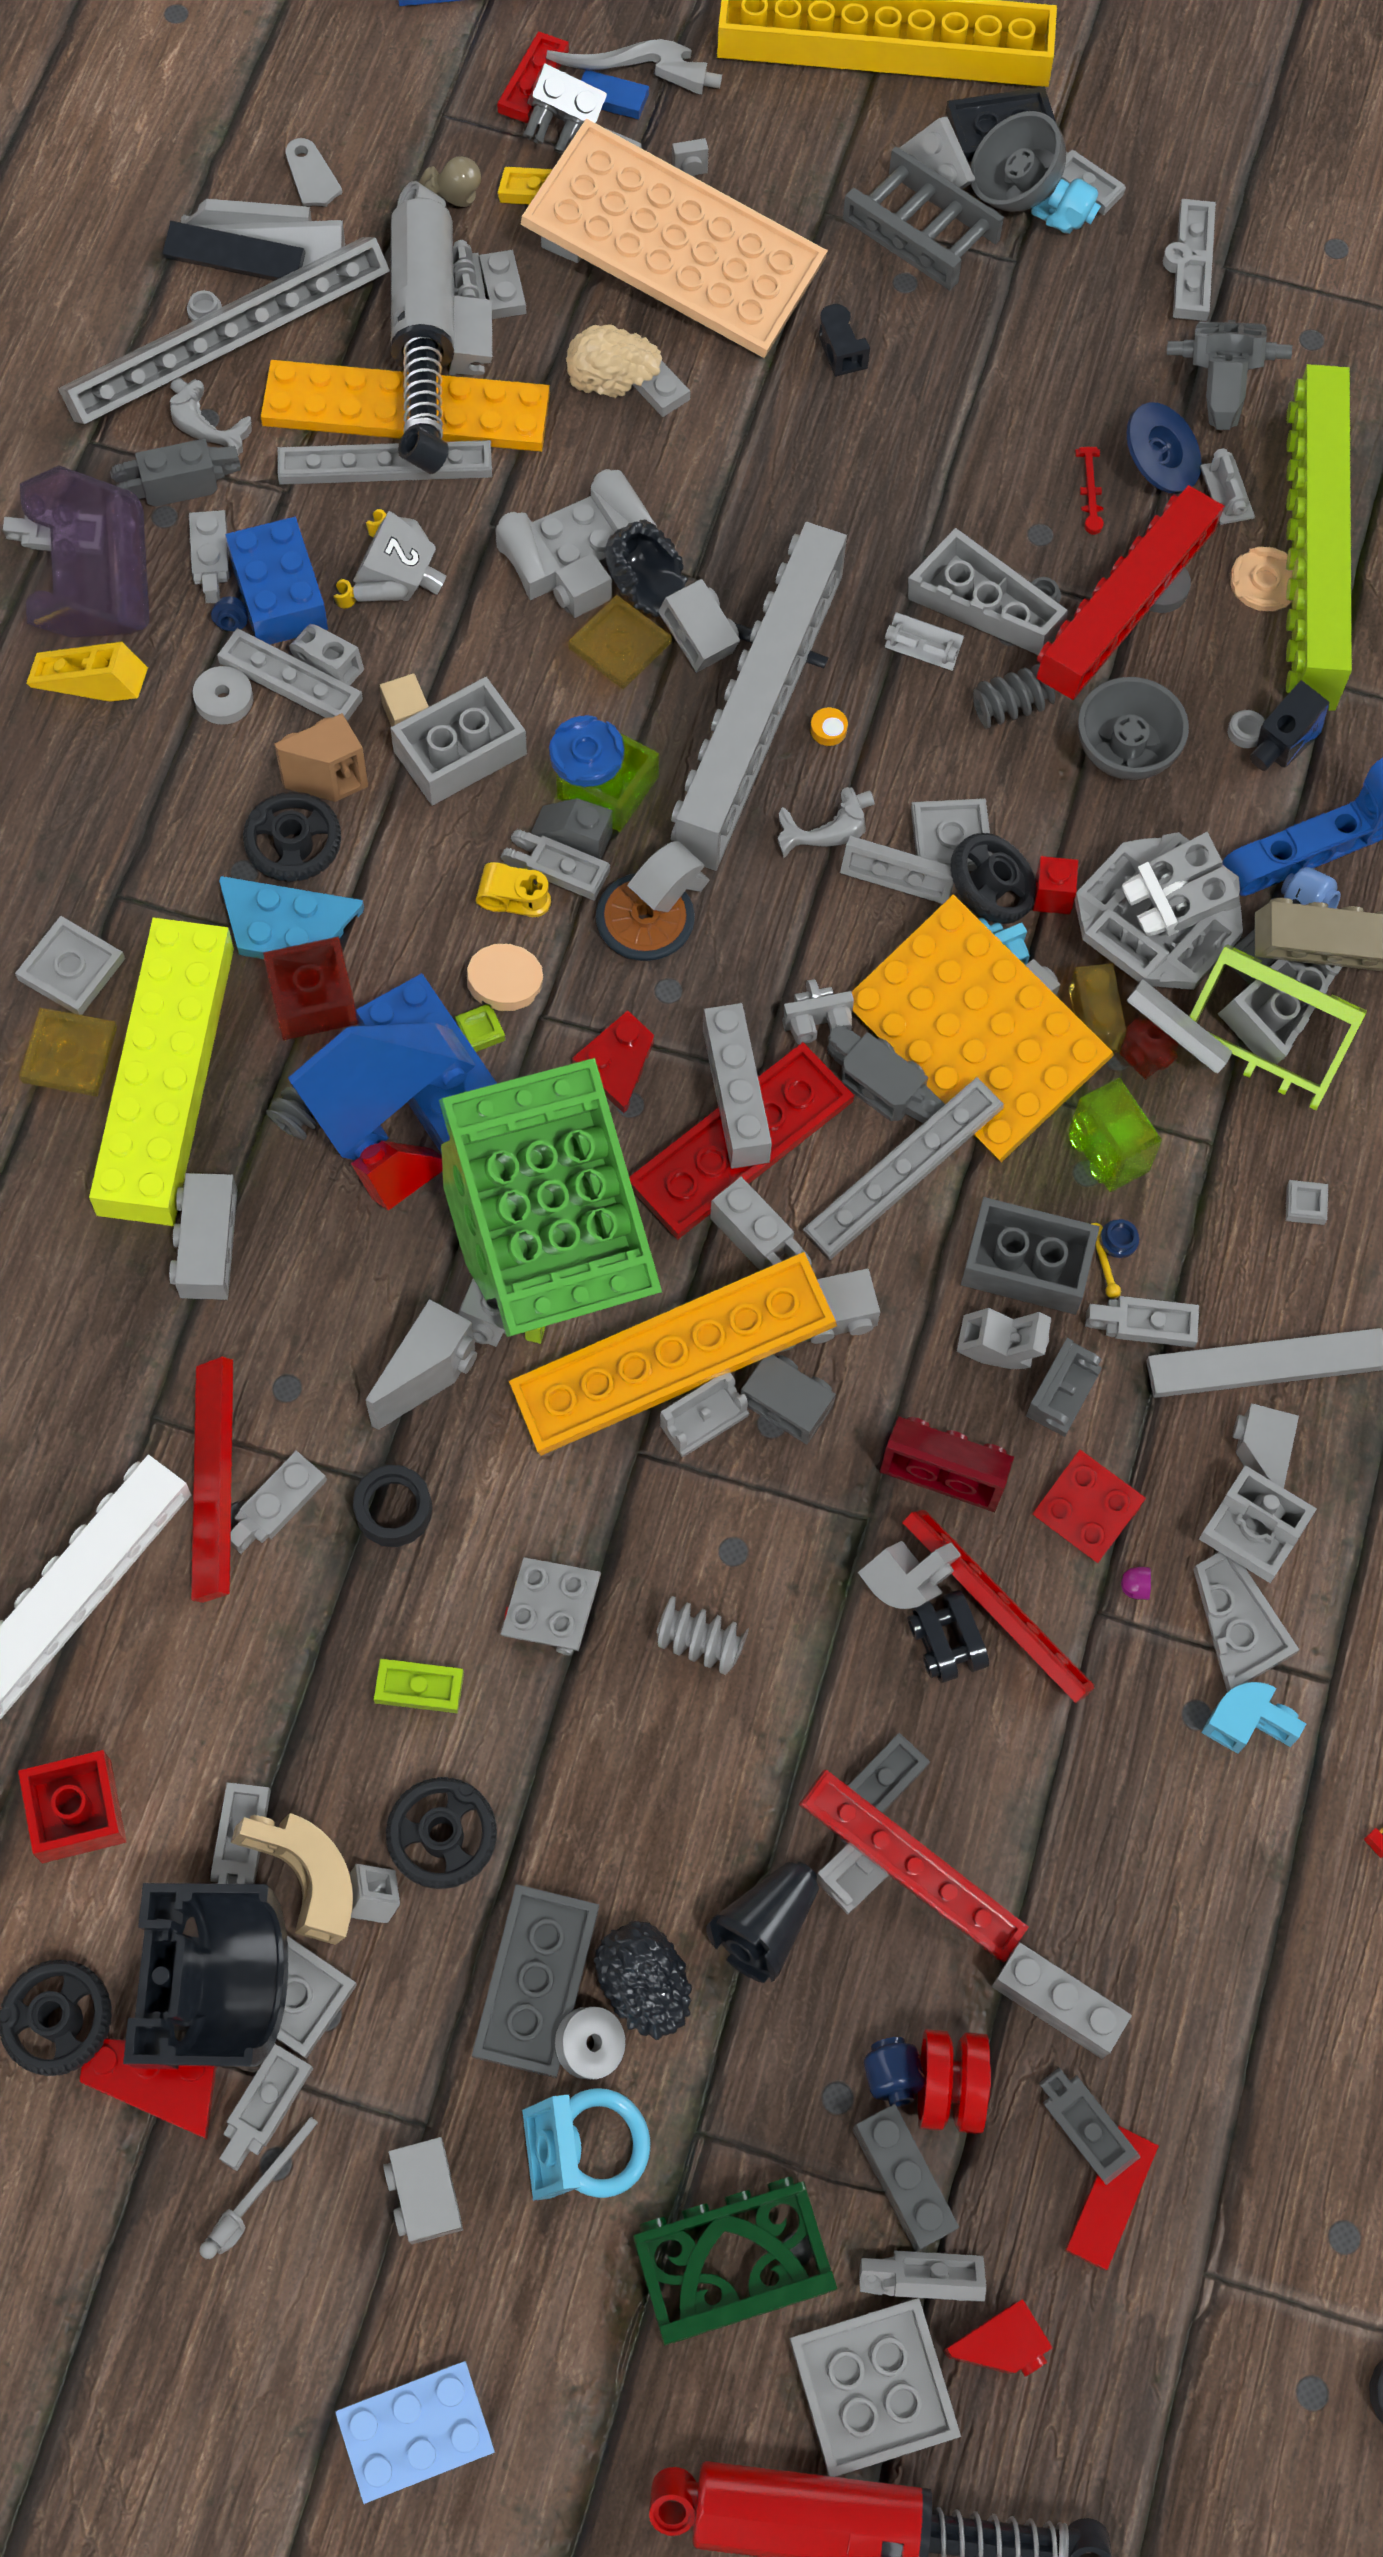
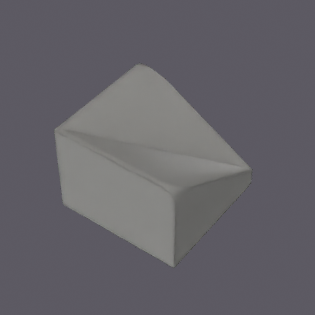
M355 1864L350 1872L353 1892L351 1918L381 1923L389 1922L400 1905L396 1871Z

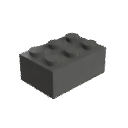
M983 1197L961 1286L1076 1315L1083 1299L1100 1226Z

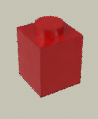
M1040 857L1035 876L1036 894L1033 911L1070 915L1077 892V859Z

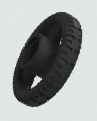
M290 791L286 794L282 792L276 794V796L272 795L266 798L264 802H260L255 807V810L251 811L244 825L243 842L249 860L260 872H263L264 875L270 878L274 877L276 880L296 882V880L302 881L309 879L308 877L312 878L320 874V871L323 872L329 867V864L334 861L340 849L341 828L334 811L326 802L321 801L320 798L314 795L310 796V794L304 792ZM288 808H301L313 812L308 819L302 813L293 810L284 811L276 817L273 815L275 812ZM320 833L328 834L323 850L315 858L308 862H303L302 860L307 858L312 851V836ZM269 834L273 836L276 852L281 857L278 863L269 860L262 854L257 845V835ZM291 834L299 835L298 837L293 839L286 838L288 835Z
M976 833L965 838L955 848L950 863L952 881L965 904H968V907L973 909L979 916L994 923H1014L1027 915L1035 903L1036 879L1034 878L1033 870L1023 854L1013 844L1011 845L1009 841L995 834ZM988 851H990V852H992V853H994V854L991 855V856H989ZM968 858L977 866L970 875L967 866ZM1009 890L1015 892L1020 897L1019 903L1015 907H1002L996 903Z
M448 1777L430 1778L411 1786L395 1802L386 1826L387 1847L396 1867L414 1883L435 1889L457 1887L477 1876L491 1859L497 1839L496 1819L489 1802L483 1794L462 1780ZM447 1793L448 1803L446 1808L438 1807L431 1809L422 1817L420 1823L411 1822L405 1817L411 1807L422 1798L432 1794ZM471 1810L477 1811L482 1824L481 1843L474 1856L466 1854L461 1849L464 1832L460 1820L464 1814ZM441 1823L450 1825L453 1828V1834L447 1841L436 1842L430 1838V1832L434 1826ZM422 1843L430 1855L446 1859L445 1873L429 1872L418 1867L409 1859L404 1850L411 1844Z
M57 1959L34 1965L16 1979L17 1981L11 1985L3 1999L2 2009L0 2010L1 2041L8 2055L22 2068L44 2076L67 2074L88 2063L103 2046V2041L107 2038L112 2019L109 1993L102 1980L92 1970L80 1963ZM55 1976L64 1977V1985L60 1993L54 1991L43 1992L36 1996L29 2006L23 2003L27 1993L41 1981ZM91 1994L95 2009L94 2021L84 2042L76 2039V2036L83 2025V2013L77 2003L82 1997ZM61 2007L63 2013L60 2022L54 2027L49 2028L48 2018L55 2009ZM30 2027L35 2033L54 2042L56 2045L54 2058L42 2059L33 2056L21 2044L18 2034Z

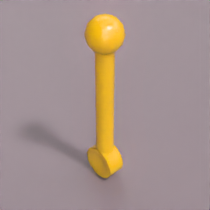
M1092 1223L1093 1225L1100 1226L1095 1246L1107 1283L1106 1295L1111 1299H1115L1120 1296L1121 1288L1114 1282L1106 1252L1100 1243V1233L1103 1227L1098 1223Z

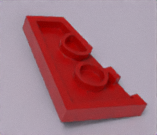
M105 2039L103 2046L94 2054L95 2056L81 2067L79 2082L83 2085L207 2140L217 2066H179L178 2069L134 2068L123 2064L126 2040Z

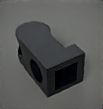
M830 304L823 308L820 314L821 324L819 328V338L835 377L868 369L870 347L866 338L856 340L850 326V312L840 304Z

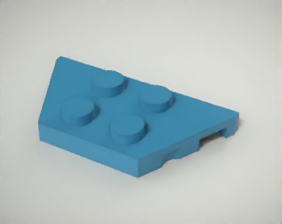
M223 876L219 880L239 955L314 968L325 955L326 949L335 944L344 934L343 929L355 915L359 917L364 910L363 900Z

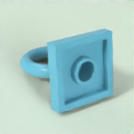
M593 2088L581 2091L569 2098V2095L552 2096L522 2110L533 2201L550 2199L574 2189L592 2197H613L631 2188L639 2180L647 2166L650 2155V2135L646 2121L636 2105L618 2092L609 2089ZM602 2106L614 2110L626 2121L631 2131L633 2150L630 2161L621 2173L612 2178L595 2179L584 2174L578 2168L581 2158V2141L578 2130L573 2125V2120L582 2111L591 2107Z

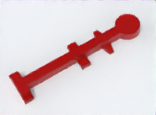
M1079 447V449H1075L1076 457H1084L1087 487H1080V495H1087L1088 505L1081 507V511L1089 512L1084 528L1087 533L1095 535L1102 531L1104 524L1103 519L1097 516V512L1103 511V507L1096 504V495L1102 494V488L1095 487L1093 457H1100V449H1097V447Z

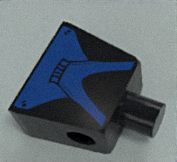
M1300 680L1263 722L1257 742L1258 748L1250 755L1252 763L1262 771H1266L1274 762L1281 767H1287L1322 733L1330 702Z

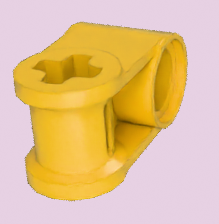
M496 862L487 863L482 873L476 903L480 907L493 912H508L528 917H540L551 906L548 880L542 872L537 870L510 867Z

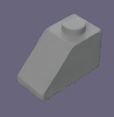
M1251 1403L1244 1416H1237L1232 1438L1239 1439L1236 1454L1243 1465L1248 1466L1284 1488L1299 1416Z

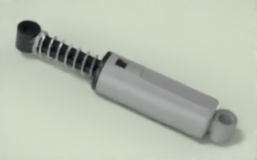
M412 181L401 192L397 208L391 216V355L394 362L404 369L403 375L405 378L403 385L405 389L403 396L405 400V424L398 453L402 459L429 474H434L445 463L449 451L448 443L442 439L443 422L440 419L443 413L440 408L442 406V398L440 396L442 394L440 386L442 377L440 373L442 369L450 364L454 356L453 221L449 210L445 208L446 203L442 197L419 182Z

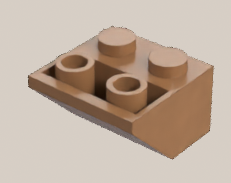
M343 713L332 718H324L318 721L315 726L299 733L288 734L281 741L274 744L281 780L285 789L308 793L311 796L314 795L318 798L336 802L368 787L363 747Z

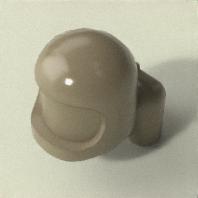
M457 156L447 162L441 173H438L434 166L426 168L419 183L453 205L468 207L475 200V190L480 185L481 172L473 160L465 156Z

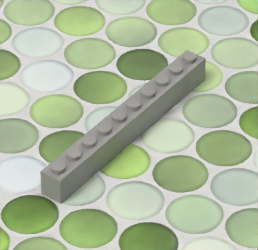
M362 237L58 388L74 422L86 424L389 272V267L375 237Z

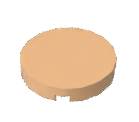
M1255 547L1250 549L1249 553L1243 556L1241 554L1236 558L1230 572V586L1235 596L1246 606L1259 611H1276L1292 603V601L1286 599L1288 580L1292 578V570L1286 569L1287 553L1273 547Z
M493 944L480 949L472 956L467 967V987L474 999L481 1004L482 1001L491 1004V1008L498 1011H516L529 1006L542 988V966L537 958L526 949L512 944Z

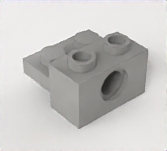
M1245 1465L1202 1532L1199 1540L1271 1583L1317 1508Z

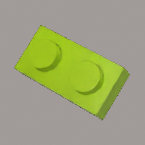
M380 1659L374 1702L376 1704L458 1713L464 1670L461 1668Z

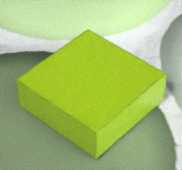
M491 1004L455 1016L456 1024L475 1052L505 1041V1034L494 1010L491 1008Z

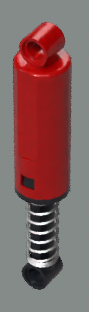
M705 2461L701 2464L698 2482L687 2470L679 2467H668L656 2474L651 2486L649 2518L653 2527L662 2534L678 2536L687 2532L693 2526L692 2544L695 2548L701 2550L757 2557H928L929 2553L941 2554V2557H947V2555L959 2557H1112L1109 2533L1106 2527L1097 2520L1081 2518L1072 2522L1069 2526L1066 2523L1062 2524L1059 2522L1056 2528H1054L1051 2521H1047L1043 2527H1036L1035 2522L1031 2518L1024 2525H1019L1014 2516L1009 2517L1006 2523L999 2522L995 2514H992L988 2520H981L977 2512H973L969 2518H963L958 2509L954 2510L951 2516L943 2514L940 2507H937L932 2513L931 2489L710 2461Z

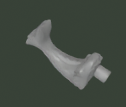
M180 377L174 379L170 386L177 393L170 399L173 424L182 432L196 439L206 438L207 442L220 444L224 447L235 446L239 456L243 452L242 440L247 438L252 432L251 417L248 416L241 419L226 431L217 430L201 415L199 401L204 394L203 383L200 380L194 379L187 384Z
M852 787L842 789V803L838 815L834 817L833 821L811 831L799 829L793 821L791 814L782 807L779 812V818L783 831L778 836V843L783 858L798 845L836 846L847 844L850 836L860 838L866 832L862 809L875 805L871 791L856 795Z

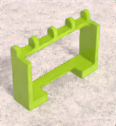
M1229 944L1225 945L1189 1016L1196 1023L1225 965H1228L1352 1024L1321 1085L1210 1033L1231 1050L1232 1054L1249 1062L1243 1073L1244 1076L1250 1078L1255 1067L1259 1066L1284 1079L1278 1090L1283 1095L1286 1094L1291 1082L1316 1094L1310 1102V1108L1317 1110L1367 1010L1333 994L1329 996L1262 964V960Z

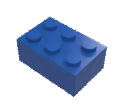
M296 516L225 534L230 560L248 612L254 637L270 645L297 638L309 624H315L328 630L324 602Z

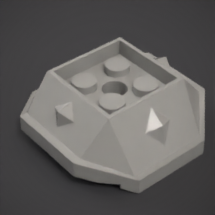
M1179 832L1162 835V838L1123 842L1076 892L1074 900L1083 941L1138 982L1144 979L1151 986L1194 990L1214 968L1224 946L1227 944L1234 946L1240 940L1243 933L1241 905L1230 911L1225 912L1223 910L1209 916L1190 927L1179 930L1178 933L1168 936L1167 932L1164 931L1147 937L1138 922L1137 916L1154 908L1150 898L1131 906L1122 888L1123 883L1139 874L1138 866L1146 862L1150 863L1157 857L1190 841ZM1226 868L1238 894H1240L1239 877Z

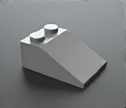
M429 1299L366 1398L372 1427L378 1430L455 1383L461 1372L465 1374L469 1372L477 1357L471 1321Z

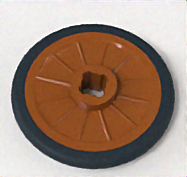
M636 873L616 880L604 891L596 909V923L604 942L618 954L639 961L662 959L679 950L688 940L695 920L693 904L687 892L685 891L669 912L653 910L627 886ZM647 914H650V915H651V918H650V917L644 918V919H640V918H639V915H641V916H642V915H647Z

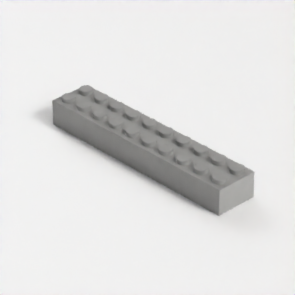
M805 522L800 535L794 534L788 550V555L791 557L788 564L781 563L776 576L777 589L775 592L769 591L763 607V612L766 614L763 621L757 620L754 624L750 641L753 642L750 651L744 649L737 667V671H740L737 680L731 679L727 686L724 700L727 701L724 710L718 709L715 713L711 730L714 731L711 740L705 739L702 743L698 755V760L701 761L698 770L692 769L685 784L687 795L684 801L678 800L674 807L671 821L675 822L672 830L671 841H679L706 868L715 871L718 869L804 668L807 656L813 647L843 574L846 534L809 522Z

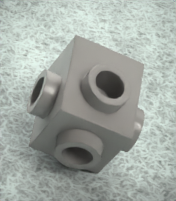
M472 1279L458 1315L472 1322L475 1342L497 1347L502 1334H506L496 1298L486 1300L475 1280Z

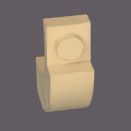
M291 1813L280 1822L279 1827L274 1826L275 1822L267 1817L252 1815L250 1818L244 1817L235 1826L231 1843L282 1859L294 1870L300 1881L303 1899L295 1933L334 1945L346 1937L350 1923L353 1892L347 1865L332 1840L311 1822Z

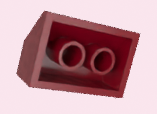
M898 1416L886 1447L880 1473L995 1513L1005 1489L1014 1456L1008 1455L1005 1449L994 1444H984L982 1446L968 1441V1437L960 1432L953 1430L942 1432L933 1429L928 1422L920 1418L908 1417L905 1419Z

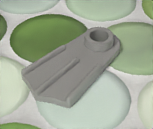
M305 138L292 140L286 147V158L302 205L327 207L334 198L342 195L340 184L312 141ZM300 153H305V154H307V155L304 156V157H298V156H297V155L300 154Z

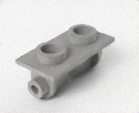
M1224 448L1217 450L1214 453L1212 463L1203 464L1200 468L1210 497L1225 506L1219 520L1220 525L1254 519L1255 515L1232 453Z
M896 612L892 625H889L885 635L887 640L885 648L953 671L964 635Z

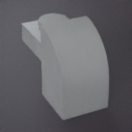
M674 841L654 853L627 886L653 910L669 912L686 889L701 892L710 880L701 872L705 865L679 841Z
M991 1308L963 1315L957 1352L983 1364L1008 1369L1030 1368L1032 1358L1045 1355L1046 1347L1049 1343L1051 1317L1037 1312L1012 1319Z
M900 1541L883 1550L862 1568L858 1574L881 1601L895 1608L910 1609L918 1607L943 1593L937 1584L954 1572L950 1565L961 1554L952 1543L936 1549L919 1563L904 1542Z

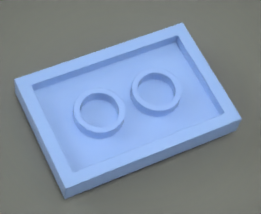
M466 2361L335 2411L363 2504L495 2453Z

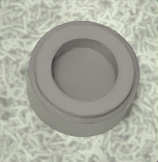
M1239 711L1231 718L1228 726V736L1239 747L1253 748L1257 746L1260 728L1265 720L1255 711Z

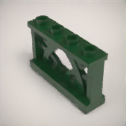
M792 2176L767 2184L769 2192L752 2197L750 2190H746L725 2197L727 2206L709 2211L708 2204L706 2203L682 2211L684 2219L667 2224L665 2217H661L639 2225L641 2233L633 2235V2240L664 2346L831 2293L838 2289L804 2181L794 2184ZM780 2204L792 2207L799 2216V2226L796 2233L784 2243L778 2240L776 2236L780 2235L784 2230L786 2218L781 2224H773L769 2220L770 2210ZM759 2208L756 2214V2225L733 2217ZM710 2224L697 2244L685 2232ZM724 2232L746 2238L768 2252L754 2265L748 2283L750 2297L743 2300L739 2299L735 2289L725 2279L713 2274H700L709 2252ZM806 2235L819 2274L809 2278L803 2266L790 2251ZM675 2240L682 2246V2252L678 2257H667L677 2266L687 2265L684 2275H669L657 2267L654 2258L657 2247L664 2241ZM776 2259L781 2265L773 2267L770 2271L778 2274V2283L774 2286H766L760 2279L761 2271L768 2263ZM658 2282L668 2285H682L680 2320L672 2323L669 2322ZM703 2283L719 2287L722 2293L721 2300L715 2305H709L704 2298L705 2293L709 2290L705 2289L696 2292L697 2285Z

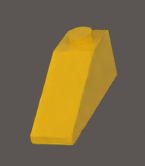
M123 642L39 652L36 654L26 684L31 688L109 702L135 699L139 697L148 667Z

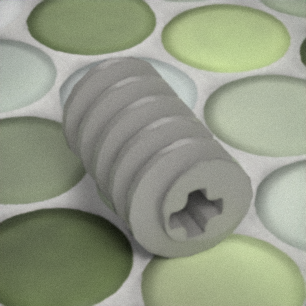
M671 1596L657 1628L658 1647L665 1649L674 1641L673 1652L679 1656L689 1647V1660L693 1662L697 1661L704 1653V1666L710 1669L720 1660L719 1671L721 1674L726 1675L734 1667L740 1656L749 1628L738 1637L736 1636V1622H732L724 1631L721 1629V1616L717 1615L708 1624L706 1623L705 1609H701L693 1618L690 1616L691 1604L687 1602L677 1611L675 1610L676 1597Z

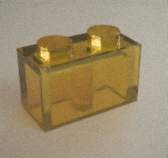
M1113 963L1075 967L1069 986L1073 1013L1113 1053L1119 1052L1126 1035V1027Z

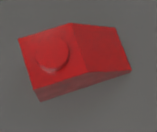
M381 1141L378 1144L368 1146L362 1151L360 1157L351 1163L372 1200L388 1211L443 1171L442 1155L433 1149L388 1141Z
M1021 2299L945 2348L943 2352L948 2359L1007 2374H1013L1021 2370L1026 2377L1047 2363L1043 2354L1053 2347L1028 2306Z

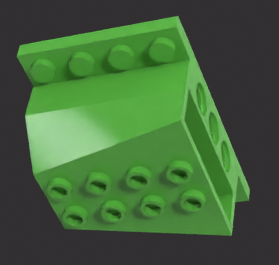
M595 1058L448 1096L439 1100L450 1138L449 1141L441 1144L443 1187L465 1264L486 1300L496 1298L507 1337L662 1292Z

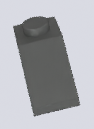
M578 798L544 805L531 834L538 837L543 835L601 859L613 833L612 810Z

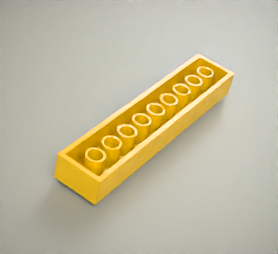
M721 0L717 58L1049 87L1054 59L1057 5L1002 0Z

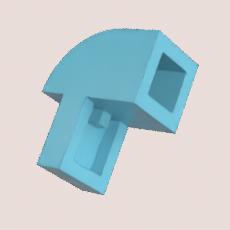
M1249 1682L1234 1687L1222 1698L1213 1710L1201 1733L1239 1754L1246 1746L1255 1728L1291 1747L1300 1737L1306 1723L1298 1719L1299 1715L1293 1709L1282 1704L1273 1705L1269 1702L1276 1690L1275 1687L1265 1683Z

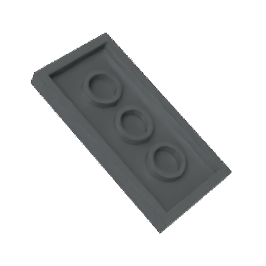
M515 1885L472 2058L557 2079L561 2064L555 2049L556 2032L564 2017L575 2008L599 1911V1904L522 1885Z

